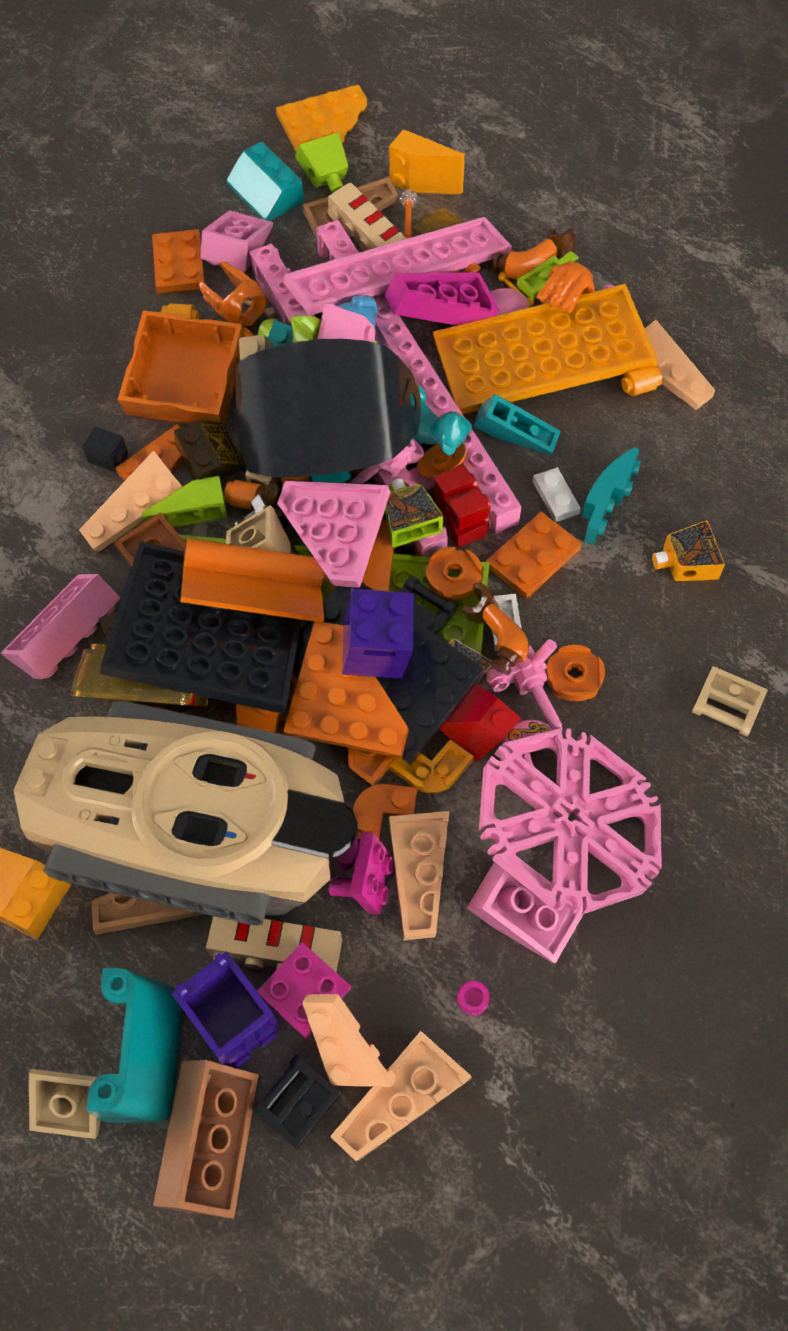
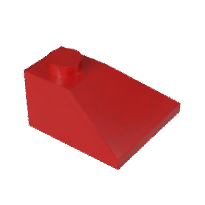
M477 683L440 731L473 755L474 760L478 762L507 736L521 717L498 697Z

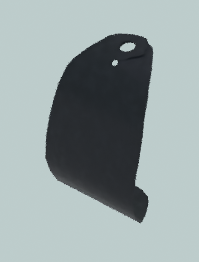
M317 339L294 342L249 355L236 366V425L243 462L246 470L250 473L271 477H303L334 474L370 467L390 461L396 457L418 432L421 401L420 391L415 378L399 356L380 343L354 339ZM411 394H413L415 400V407L413 411L410 407ZM400 398L403 400L402 406L399 404Z

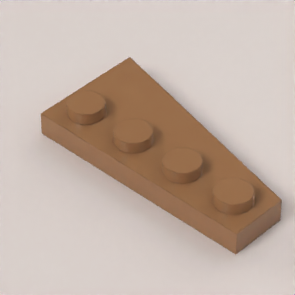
M389 177L356 187L380 212L398 201V193ZM328 197L303 205L304 215L317 239L316 227L333 222L328 214Z
M108 893L91 901L93 931L96 935L206 915L115 893Z

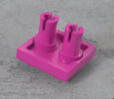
M362 832L357 859L353 865L355 867L353 878L338 877L330 881L335 883V885L329 884V893L334 897H353L368 914L381 915L382 905H385L388 899L386 885L388 875H391L393 872L394 859L374 833Z
M301 942L257 992L273 1010L301 1036L307 1039L312 1034V1029L302 1004L307 994H338L342 999L351 989V985Z

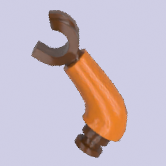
M573 228L567 229L566 232L556 234L555 229H550L545 241L526 251H511L509 255L505 254L504 256L501 253H497L493 260V270L497 272L501 270V272L506 273L507 278L517 280L553 256L561 259L568 252H574L576 236L573 233Z
M474 583L473 591L480 602L475 607L464 605L462 612L468 620L475 623L486 622L498 638L496 648L499 650L496 655L498 659L493 660L491 666L504 675H510L512 671L510 666L514 667L517 662H524L527 657L529 642L524 631L500 609L491 591L482 583Z

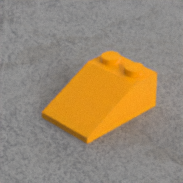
M403 129L389 146V178L393 186L407 192L461 195L464 182L465 154Z
M0 848V921L38 940L71 884L46 875L43 871L44 864Z

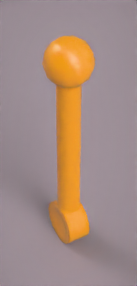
M502 272L498 275L500 282H504L511 289L522 293L507 279L506 273ZM527 298L529 306L533 307L534 300L532 301L530 298Z

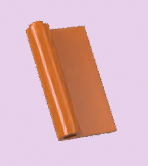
M187 538L183 563L181 602L323 623L324 609L321 586L322 582H327L328 577L314 557Z

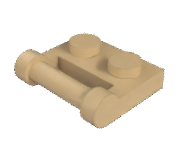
M713 666L692 713L698 716L701 714L740 730L739 734L748 737L768 689ZM710 698L747 714L745 720L707 704V699Z

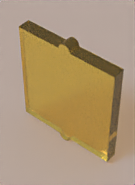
M442 207L414 225L412 230L416 234L422 235L463 222L458 219L457 215L454 216Z

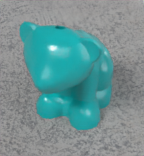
M419 385L421 401L420 426L413 440L419 444H438L445 454L452 455L456 448L464 442L468 433L472 431V425L463 415L456 411H448L442 416L437 417L425 403L427 398L426 392ZM413 394L410 395V407L412 411L415 407V400Z

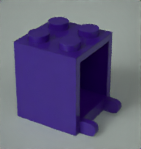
M351 589L344 616L342 675L402 679L413 652L414 593Z
M226 951L223 954L219 952L215 955L213 962L183 985L181 982L176 985V990L171 994L223 1065L239 1068L250 1059L249 1053L259 1045L262 1048L267 1046L277 1037L278 1034L276 1032L280 1029L274 1013Z

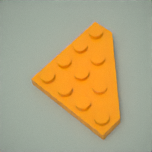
M358 84L276 107V113L294 150L297 152L299 144L338 132L343 144L345 135L348 131L352 130L358 121V115L367 107V98Z

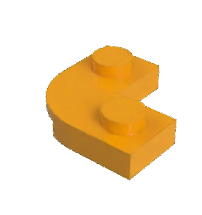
M449 740L432 761L421 753L410 766L403 759L396 757L389 765V770L412 787L417 788L418 791L439 793L450 788L473 762L474 756L452 740Z

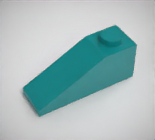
M496 394L481 404L473 424L475 428L496 439L549 455L553 453L561 432Z

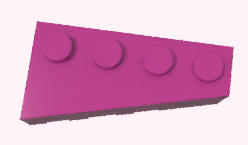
M479 272L395 273L384 295L395 315L451 325H461L494 317L500 310Z

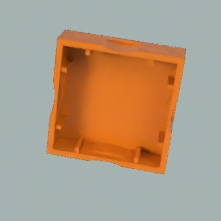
M143 310L134 340L133 356L126 368L118 397V402L125 415L187 425L196 421L219 422L225 426L235 389L236 366L240 362L239 338L246 337L242 324L209 319L194 320L174 314Z

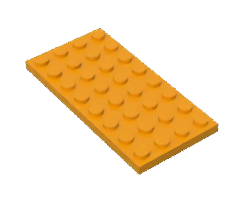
M626 284L582 294L570 314L563 312L562 306L554 308L549 303L432 332L452 399L462 414L478 411L481 404L494 394L511 403L627 374V371L646 366L654 367L657 366L658 360Z

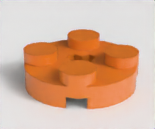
M456 547L442 548L431 556L426 568V581L429 588L447 601L462 600L474 594L473 584L481 583L482 580L481 562L473 552L467 549L464 552L456 550ZM452 569L454 572L460 571L461 573L459 577L453 578L449 576V570Z
M582 645L563 646L548 660L546 668L547 683L551 688L552 694L557 698L569 701L592 699L597 695L598 690L603 684L605 667L600 657L598 656L597 658L591 653V649ZM572 668H577V671L583 673V676L573 678L568 673L571 672Z

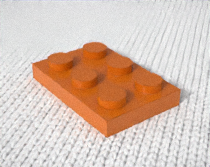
M200 230L152 234L157 294L200 289L199 283L201 281L205 283L203 259H200Z
M540 512L489 557L486 562H490L489 570L527 599L581 549L582 543L543 512Z

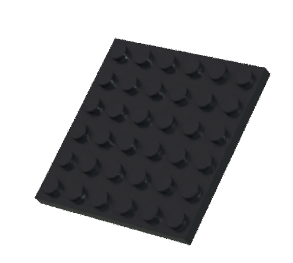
M140 541L100 665V674L284 714L287 707L301 619L181 602L185 552Z

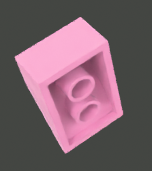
M229 210L203 229L200 259L207 260L208 263L220 266L219 263L225 261L232 265V267L238 268L239 271H246L251 267L249 251L263 247L273 227V222Z
M515 855L518 864L539 881L545 884L551 883ZM495 862L467 906L468 910L491 927L555 964L583 916V909L577 914H573L572 903L566 900V905L561 911L557 910L555 905L551 908Z

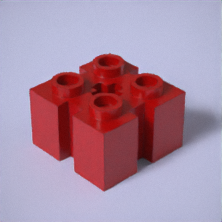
M464 465L435 476L433 488L436 493L433 496V502L442 513L443 524L447 526L448 534L458 549L487 536L489 509H491L488 496L485 493L482 494L479 489L476 490L478 488L477 480L472 473H468Z

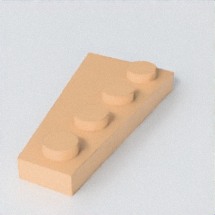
M153 451L79 531L97 554L144 521L142 512L182 488V485L155 451Z
M449 811L389 816L388 824L394 859L403 941L433 938L436 936Z
M422 1031L418 1033L389 1067L396 1076L393 1086H373L330 1136L355 1162L366 1156L472 1078L469 1073Z

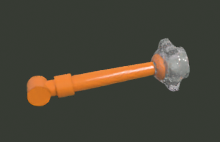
M405 190L397 200L403 208H406L403 235L409 239L412 238V208L416 207L421 198L415 191Z

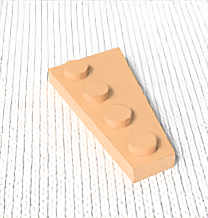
M657 320L653 321L645 328V331L658 359L657 366L662 374V385L693 409H699L714 396L715 389Z

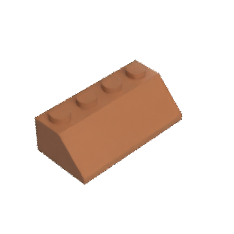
M208 1060L182 1061L153 1206L234 1219L253 1111L251 1107L254 1105L259 1074Z

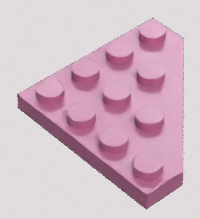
M285 481L277 504L333 586L360 588L390 495L388 486Z

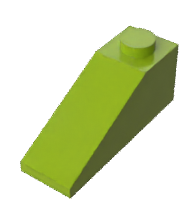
M205 477L191 481L142 512L144 522L160 512L172 527L227 518L220 477Z

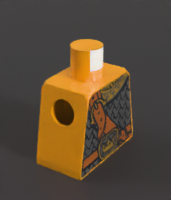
M703 521L669 534L663 551L653 553L652 555L654 568L657 570L669 567L673 579L676 581L716 580L720 578L725 566L708 521Z

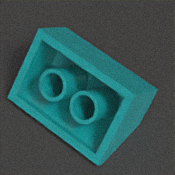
M263 142L244 150L227 178V184L263 220L271 221L304 203L302 180Z

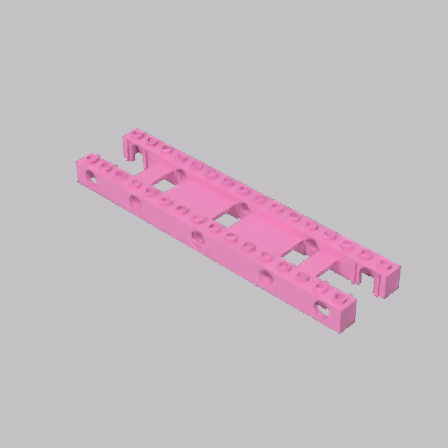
M338 220L316 227L320 257L327 258L328 250L330 261L359 253ZM271 243L249 251L252 273L280 321L292 326L291 317L300 315L310 316L283 284L284 274L291 273L289 268H286L281 260L277 247L274 248ZM385 293L372 296L378 307L374 340L392 350L411 370L417 386L420 385L426 392L427 398L425 403L437 417L442 416L448 411H456L463 415L401 317L393 314L384 296ZM472 430L463 442L466 446L467 454L461 465H464L469 474L472 473L478 483L476 490L479 489L482 494L485 493L488 496L491 509H489V524L487 527L492 529L496 535L519 525L521 505ZM403 467L397 474L380 469L371 477L376 485H387L388 488L389 484L396 479H403L407 487L419 484L426 491L434 488V479L421 477L417 472V467L410 470ZM443 527L442 533L410 542L416 555L431 557L438 550L446 548L448 540L446 528Z

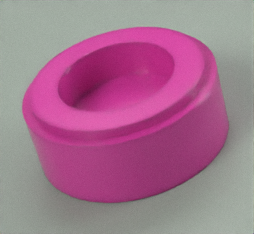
M468 981L459 988L457 1003L462 1012L470 1016H477L488 1008L490 993L483 983Z

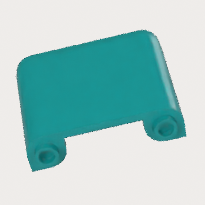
M103 968L101 981L102 994L108 1001L126 1005L119 1074L101 1075L93 1081L88 1092L86 1111L105 1123L163 1122L172 1113L182 1008L171 994L176 990L173 986L121 968Z

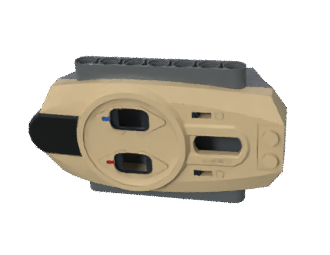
M115 700L111 703L106 717H68L39 733L14 788L21 829L29 841L49 854L43 870L49 877L63 882L249 925H262L265 916L280 919L290 910L305 903L327 882L342 876L353 867L357 859L359 846L358 822L353 810L344 803L338 775L312 760L316 748L311 742L301 738L121 700Z

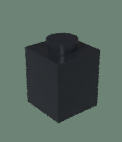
M98 427L93 429L82 446L89 463L116 472L115 468L126 461L128 456L123 436Z

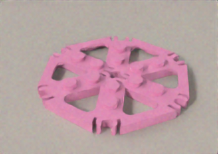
M563 728L505 742L495 752V755L501 761L491 756L483 768L479 831L486 829L480 836L481 839L491 838L496 843L487 851L489 855H495L492 860L551 908L555 905L556 909L561 911L566 905V900L570 901L573 906V914H577L581 909H583L582 914L643 894L652 884L646 879L645 875L653 880L662 868L661 804L651 807L658 800V797L649 798L644 794L651 786L650 783L644 782L646 778L592 735H589L587 738L584 732L579 735L577 741L571 737V729H567L562 735ZM546 748L553 750L557 755L556 784L521 756ZM590 760H596L620 779L622 785L589 795ZM496 786H507L532 806L535 811L498 820L494 815ZM571 813L576 816L573 822L567 819ZM630 817L639 818L644 824V853L607 824ZM554 841L552 882L545 884L519 865L515 855L519 851ZM588 852L620 877V887L597 895L588 892Z

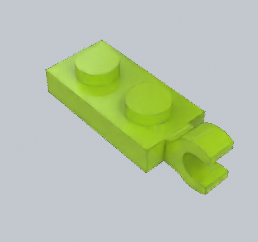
M570 251L561 259H558L556 256L551 257L517 279V287L532 301L535 300L539 291L547 283L551 269L555 265H561L570 260L574 262L578 259V256Z

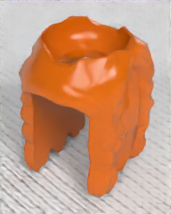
M571 260L561 265H555L549 273L547 283L539 291L536 299H539L543 304L549 303L554 308L562 306V311L570 314L582 294L595 291L593 274L580 263Z
M221 261L219 264L230 278L231 283L237 288L225 299H222L201 281L199 288L204 294V300L227 322L242 324V326H253L255 321L263 315L268 303L267 297L255 280L249 278L243 271H239L238 268L232 267L228 262ZM247 298H251V306L247 311L241 313L243 302Z

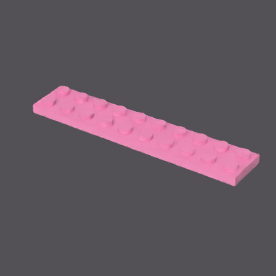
M481 217L284 274L283 284L311 316L323 312L325 304L338 307L343 303L351 301L354 296L362 297L368 295L372 297L385 293L395 273H450L466 268L473 262L479 264L492 260L497 253H501L503 256L505 254L508 255L511 252L512 246L485 217Z

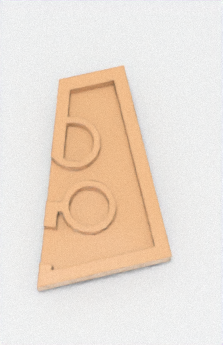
M307 994L302 1004L330 1083L333 1086L392 1087L396 1080L395 1074L390 1068L385 1069L378 1060L380 1053L373 1044L368 1045L359 1033V1023L338 994Z

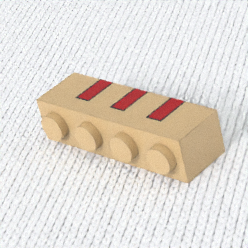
M351 182L328 196L329 216L333 221L338 220L347 235L353 237L363 251L407 239Z
M213 916L206 950L210 957H213V961L215 960L214 956L219 952L223 954L227 951L234 961L245 962L244 966L248 968L262 970L264 966H269L277 970L300 943L303 942L329 967L337 972L342 935L340 931L264 919L262 925H249Z

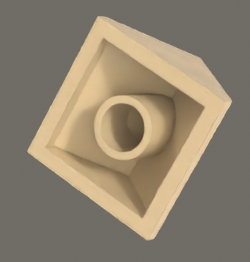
M31 1069L29 1071V1131L96 1139L101 1120L87 1112L86 1109L90 1086L98 1077Z

